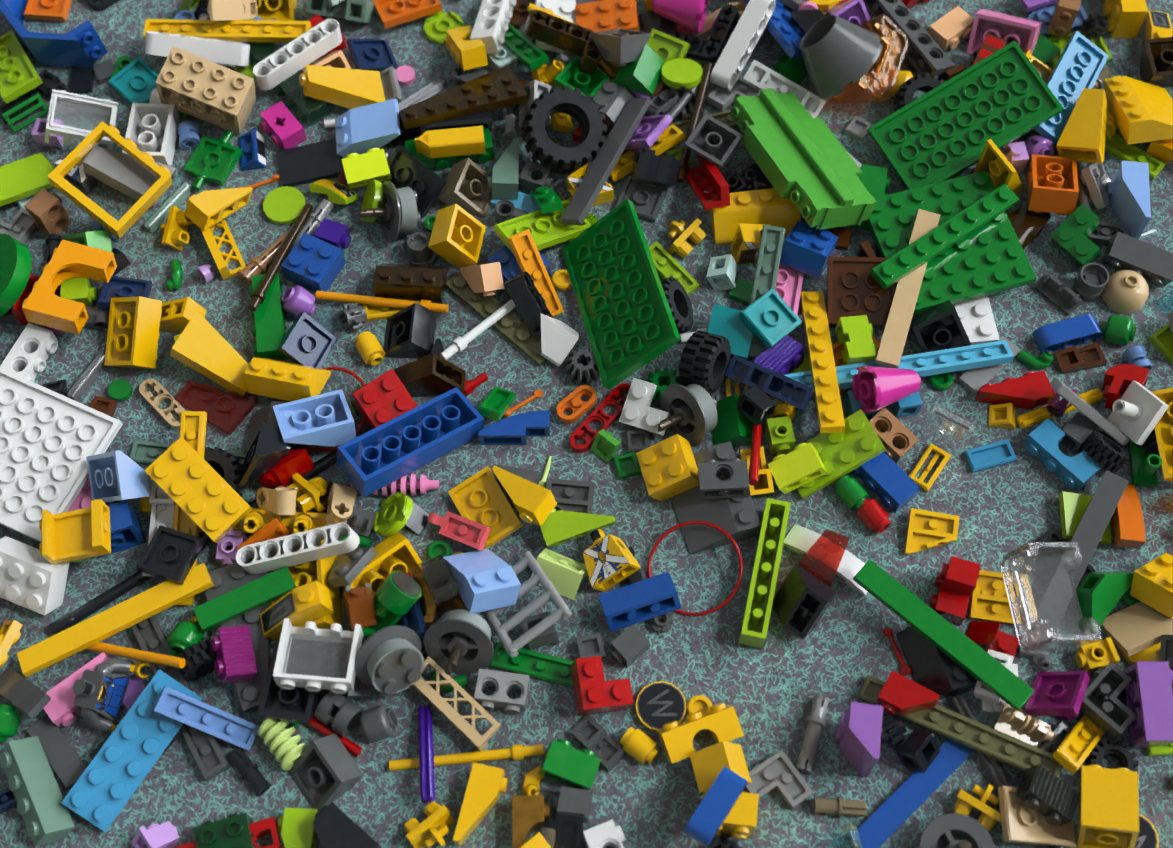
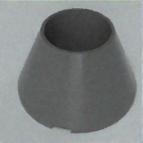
M833 14L825 16L813 24L803 35L799 43V49L813 93L821 99H829L844 92L843 87L851 81L854 83L858 82L874 65L881 53L883 45L880 43L882 40L880 36Z

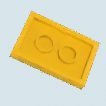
M488 466L448 491L462 517L491 528L483 549H489L523 527L506 494Z

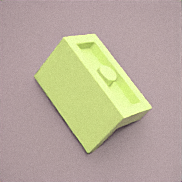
M545 548L538 555L537 562L558 593L574 600L581 581L588 573L586 565Z

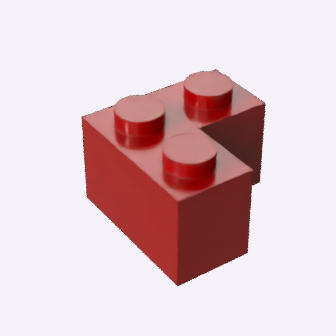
M951 556L948 563H943L940 572L937 573L934 586L938 587L937 594H932L929 607L939 615L948 612L952 623L960 626L965 619L970 596L976 588L981 564Z
M601 656L577 658L571 664L578 716L628 710L634 704L630 678L605 681Z

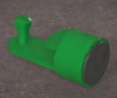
M392 571L374 596V605L377 613L376 625L362 627L364 637L369 638L372 633L374 634L383 628L394 626L421 597L422 591L412 577L401 571Z

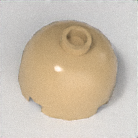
M1132 270L1117 271L1110 275L1101 298L1102 300L1104 299L1110 310L1118 314L1129 315L1143 308L1149 296V287L1145 278L1139 273Z

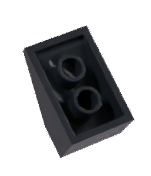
M275 643L257 716L309 723L321 690L312 692L302 687L288 690L276 684L273 672L279 643ZM291 645L286 674L326 677L329 657L325 648Z

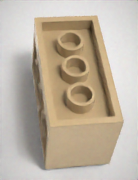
M172 46L155 82L162 104H175L176 109L239 135L257 100L253 78L175 46Z

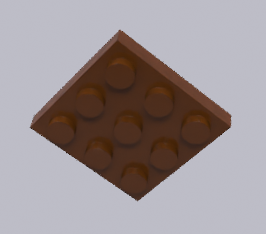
M828 256L827 318L829 325H837L840 317L867 315L868 322L872 326L886 325L897 282L884 290L870 272L888 258Z

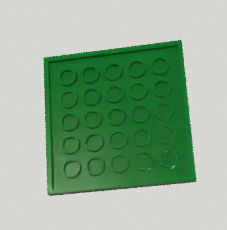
M984 170L875 198L877 203L867 222L881 256L890 258L908 246L919 209L940 214L939 226L995 190L987 171ZM1006 211L927 262L913 315L924 312L947 300L952 304L1035 283L1037 278Z

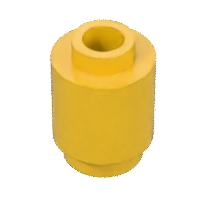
M369 331L360 333L355 338V347L366 365L375 366L380 364L385 357V351L378 339Z
M633 727L626 731L619 742L623 746V750L642 765L646 761L651 763L659 753V750L656 749L658 743L640 729L635 730Z

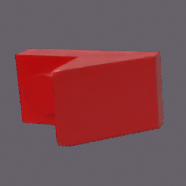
M971 621L966 634L969 639L986 652L990 649L1011 656H1015L1020 642L1019 638L1000 631L1001 623Z

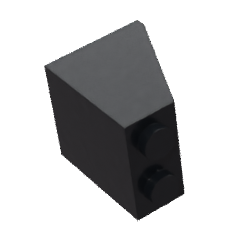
M333 802L328 806L324 805L316 813L313 825L322 848H381L373 838Z

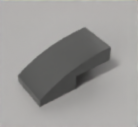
M587 715L570 731L571 735L585 749L593 751L596 754L595 757L601 759L600 764L608 772L627 755L626 751L590 715Z

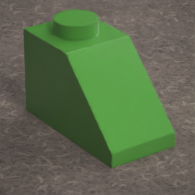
M109 230L81 232L62 236V239L112 252V239Z

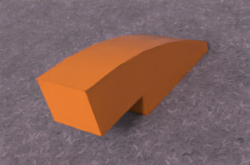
M1127 484L1111 517V527H1114L1115 547L1140 549L1146 542L1143 513L1135 485Z

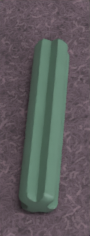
M183 182L144 222V228L148 232L153 233L168 218L170 207H178L193 192L191 185Z

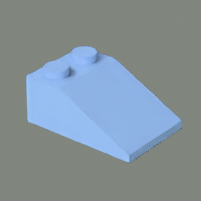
M391 99L350 109L336 118L337 154L344 158L351 153L364 154L369 149L381 148L399 136L398 100Z
M1121 161L1118 169L1113 171L1111 182L1107 183L1106 192L1109 195L1112 208L1123 226L1127 229L1129 236L1139 239L1151 218L1149 165L1142 162Z
M342 389L273 406L284 443L335 447L356 438L354 420Z
M488 548L482 551L476 550L442 557V562L470 613H479L516 604L521 584L512 567Z

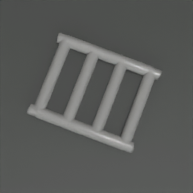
M526 551L523 554V559L512 566L515 575L522 572L528 566L534 573L531 578L520 585L517 599L539 583L546 592L502 624L496 615L506 607L482 612L511 658L516 657L519 649L563 617L567 619L572 615L568 606L530 551ZM552 600L557 610L512 642L507 632Z

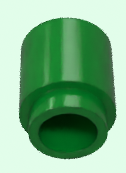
M849 475L842 477L834 485V488L837 490L836 494L851 511L854 509L858 511L859 507L864 504L863 500L869 497V494L856 479L851 478Z

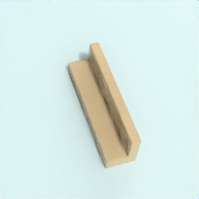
M429 656L424 661L422 673L431 665L436 670V681H425L421 677L412 686L479 751H483L488 746L487 741L498 731L501 725ZM440 675L445 679L444 681H440ZM440 685H451L454 688V698H442L440 696ZM458 692H459L464 698H458ZM458 702H469L472 705V715L461 716L458 713ZM448 703H454V708ZM487 719L493 726L481 736L475 730L476 720ZM466 720H472V726Z

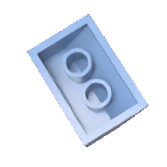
M118 450L86 457L92 500L101 499L105 503L150 496L151 481L147 477V473L122 451Z

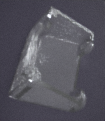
M1078 542L1027 543L1006 554L1002 559L1001 568L1020 647L1026 652L1095 643L1102 640L1098 622L1093 618L1082 617L1071 574L1072 571L1079 567L1082 561Z

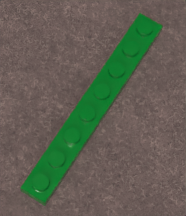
M1004 183L874 267L870 274L884 290L1017 204L1019 198Z

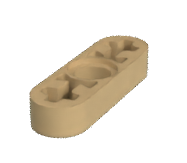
M144 380L139 386L142 397L172 429L180 430V422L175 421L172 413L175 411L181 418V411L186 410L157 380ZM147 388H154L158 395L154 397L150 391H147ZM162 401H171V405L167 409L159 408Z

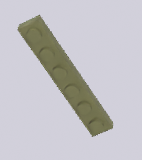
M460 271L445 283L447 289L484 320L503 306L493 296H483V292L474 293ZM512 312L507 313L492 325L494 329L539 367L547 361L546 358L540 355L541 338L533 336L528 326Z

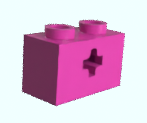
M282 101L260 113L262 119L260 125L266 134L270 133L272 135V141L277 148L280 146L283 150L293 148L307 140L303 126Z

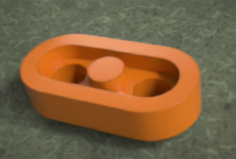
M589 385L577 387L558 403L556 408L557 418L566 424L577 421L596 404L597 394L595 389ZM582 397H588L589 400H588V401H582L581 398H582ZM569 410L572 414L565 415L564 412Z

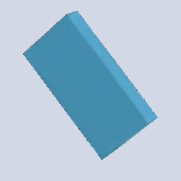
M1009 439L964 450L963 452L972 473L1017 461Z

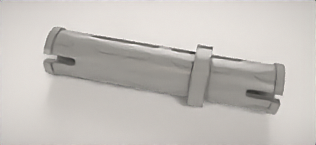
M322 199L314 213H310L308 216L309 220L300 231L289 253L304 233L314 236L322 220L334 208L330 201Z
M814 695L810 715L805 720L807 726L795 766L798 771L802 769V772L811 774L821 730L826 725L824 719L830 699L825 697L823 700L822 695Z

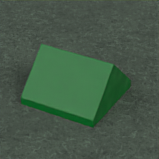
M646 44L636 61L627 62L626 66L619 67L613 83L624 86L629 91L653 96L661 77L662 65L665 62Z
M575 56L554 78V83L556 87H559V90L563 86H570L571 91L578 88L582 90L581 94L585 96L589 94L594 98L604 82L610 80V77L598 69L593 74L583 73L578 67L580 58Z
M736 393L717 402L718 419L713 430L714 445L731 441L732 447L751 446L753 422L737 410L740 395Z

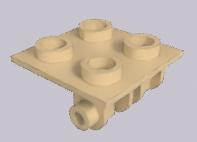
M1006 702L994 726V729L1035 747H1039L1045 740L1050 741L1054 736L1050 725L1035 716L1028 715L1021 708L1017 712Z

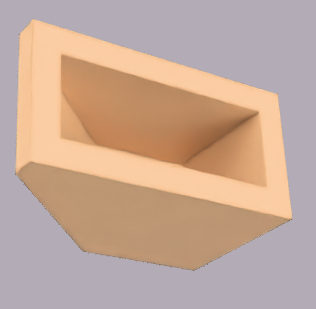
M500 262L460 268V273L474 293L483 292V296H491L497 294L496 290L504 289Z

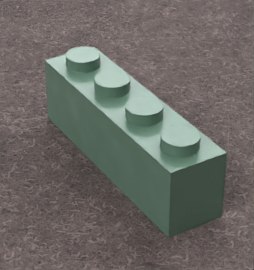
M38 736L8 741L0 752V766L5 770L9 789L14 793L17 809L22 814L26 823L28 836L32 839L35 847L66 838L75 826L67 807L61 803L63 801L62 794Z

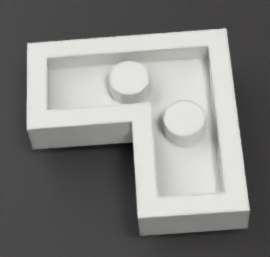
M633 378L619 422L664 436L666 429L658 432V424L660 421L670 417L671 414L650 407L657 385Z

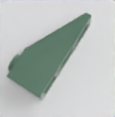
M514 138L493 166L492 176H488V189H492V198L518 199L519 138Z

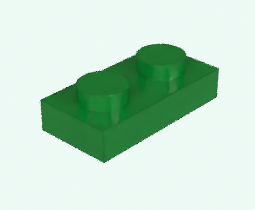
M541 186L534 191H530L532 202L542 214L563 210L561 199L551 187Z

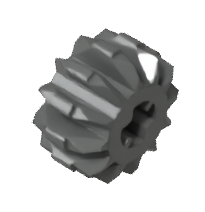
M578 346L577 352L571 350L569 357L565 359V373L569 375L571 382L577 378L579 385L582 384L583 380H586V383L590 385L591 378L597 381L600 373L593 351L590 352L589 346L585 350Z

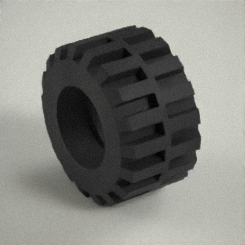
M930 73L918 74L910 78L896 91L895 96L897 98L893 100V105H896L897 108L894 109V112L911 103L916 91L928 93L945 81L943 79L938 81V76L936 75L930 77Z
M672 277L663 279L661 284L679 334L688 332L693 325V310L689 296L677 279Z
M701 330L694 332L688 339L680 359L679 376L682 385L697 384L708 393H714L723 383L726 377L724 374L730 364L731 346L729 340L726 337Z
M205 447L204 460L211 467L222 466L225 474L224 480L242 497L243 493L240 492L242 487H239L243 464L239 462L240 460L226 450L214 447V449Z

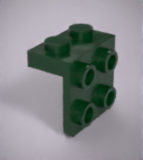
M237 812L222 820H210L202 823V826L193 828L197 848H254L249 826L250 823H253L252 818L246 812Z

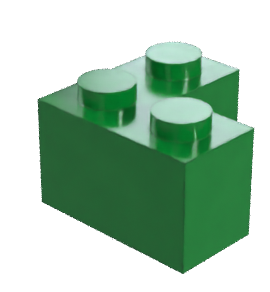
M1082 203L1050 235L1051 242L1081 268L1087 263H1093L1101 255L1100 248L1087 237L1100 225L1099 217Z

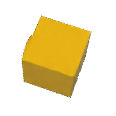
M722 741L690 754L700 793H704L705 787L710 788L725 766L747 780V784L752 783L742 746L739 744Z

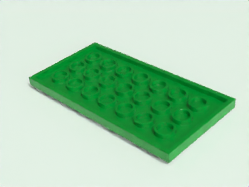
M1013 41L868 128L867 132L905 188L909 190L949 180L979 161L987 140L991 139L1001 149L1058 115L1064 108L1017 42Z
M626 199L561 249L603 386L609 390L681 340L633 202Z

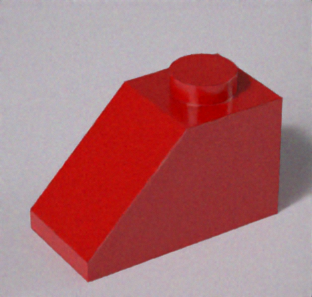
M291 449L286 457L282 456L276 466L258 477L263 487H285L293 482L292 475L298 473L303 476L311 471L315 465L306 449Z
M892 670L878 696L877 704L883 706V711L890 715L896 713L903 716L936 707L940 695Z

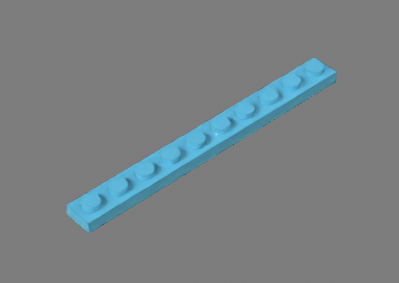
M1001 340L901 356L898 369L914 370L920 377L1012 363L1014 355L1007 341ZM875 360L836 366L839 390L852 388L853 375L858 374L859 370H856L858 367L886 366L876 364ZM811 371L785 374V376L813 388Z

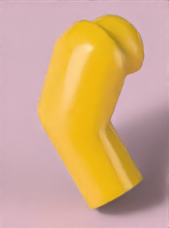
M541 765L525 774L522 788L524 795H539L540 780L545 778V776L538 773Z

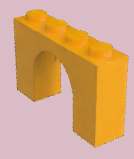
M62 240L59 246L54 249L49 263L44 266L41 277L34 283L29 297L22 304V310L27 322L79 335L89 318L85 304L58 297L54 294L55 290L62 282L75 277H85L108 283L117 268L113 252Z

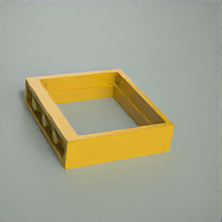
M103 121L47 176L54 188L119 239L173 184L171 172L165 166L157 165L150 154L145 151L142 153L131 139L123 138L116 127L111 124L108 126ZM104 136L108 137L159 178L119 221L64 179Z

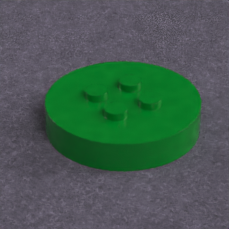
M2 233L0 234V317L8 312L20 298L29 280L32 266L31 253L28 247L13 237Z

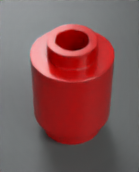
M867 498L863 500L864 504L859 507L856 515L871 532L874 531L878 535L887 529L892 522L888 519L890 516L875 499L869 501Z

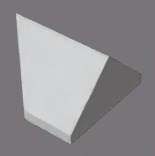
M540 313V355L559 367L579 339V333L562 321Z

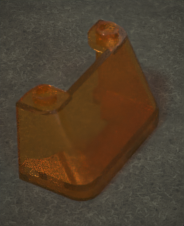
M885 14L858 24V26L878 34L882 39L880 43L883 47L878 59L858 82L854 83L851 81L843 87L844 92L829 98L831 101L881 103L889 99L908 48V39L904 32Z

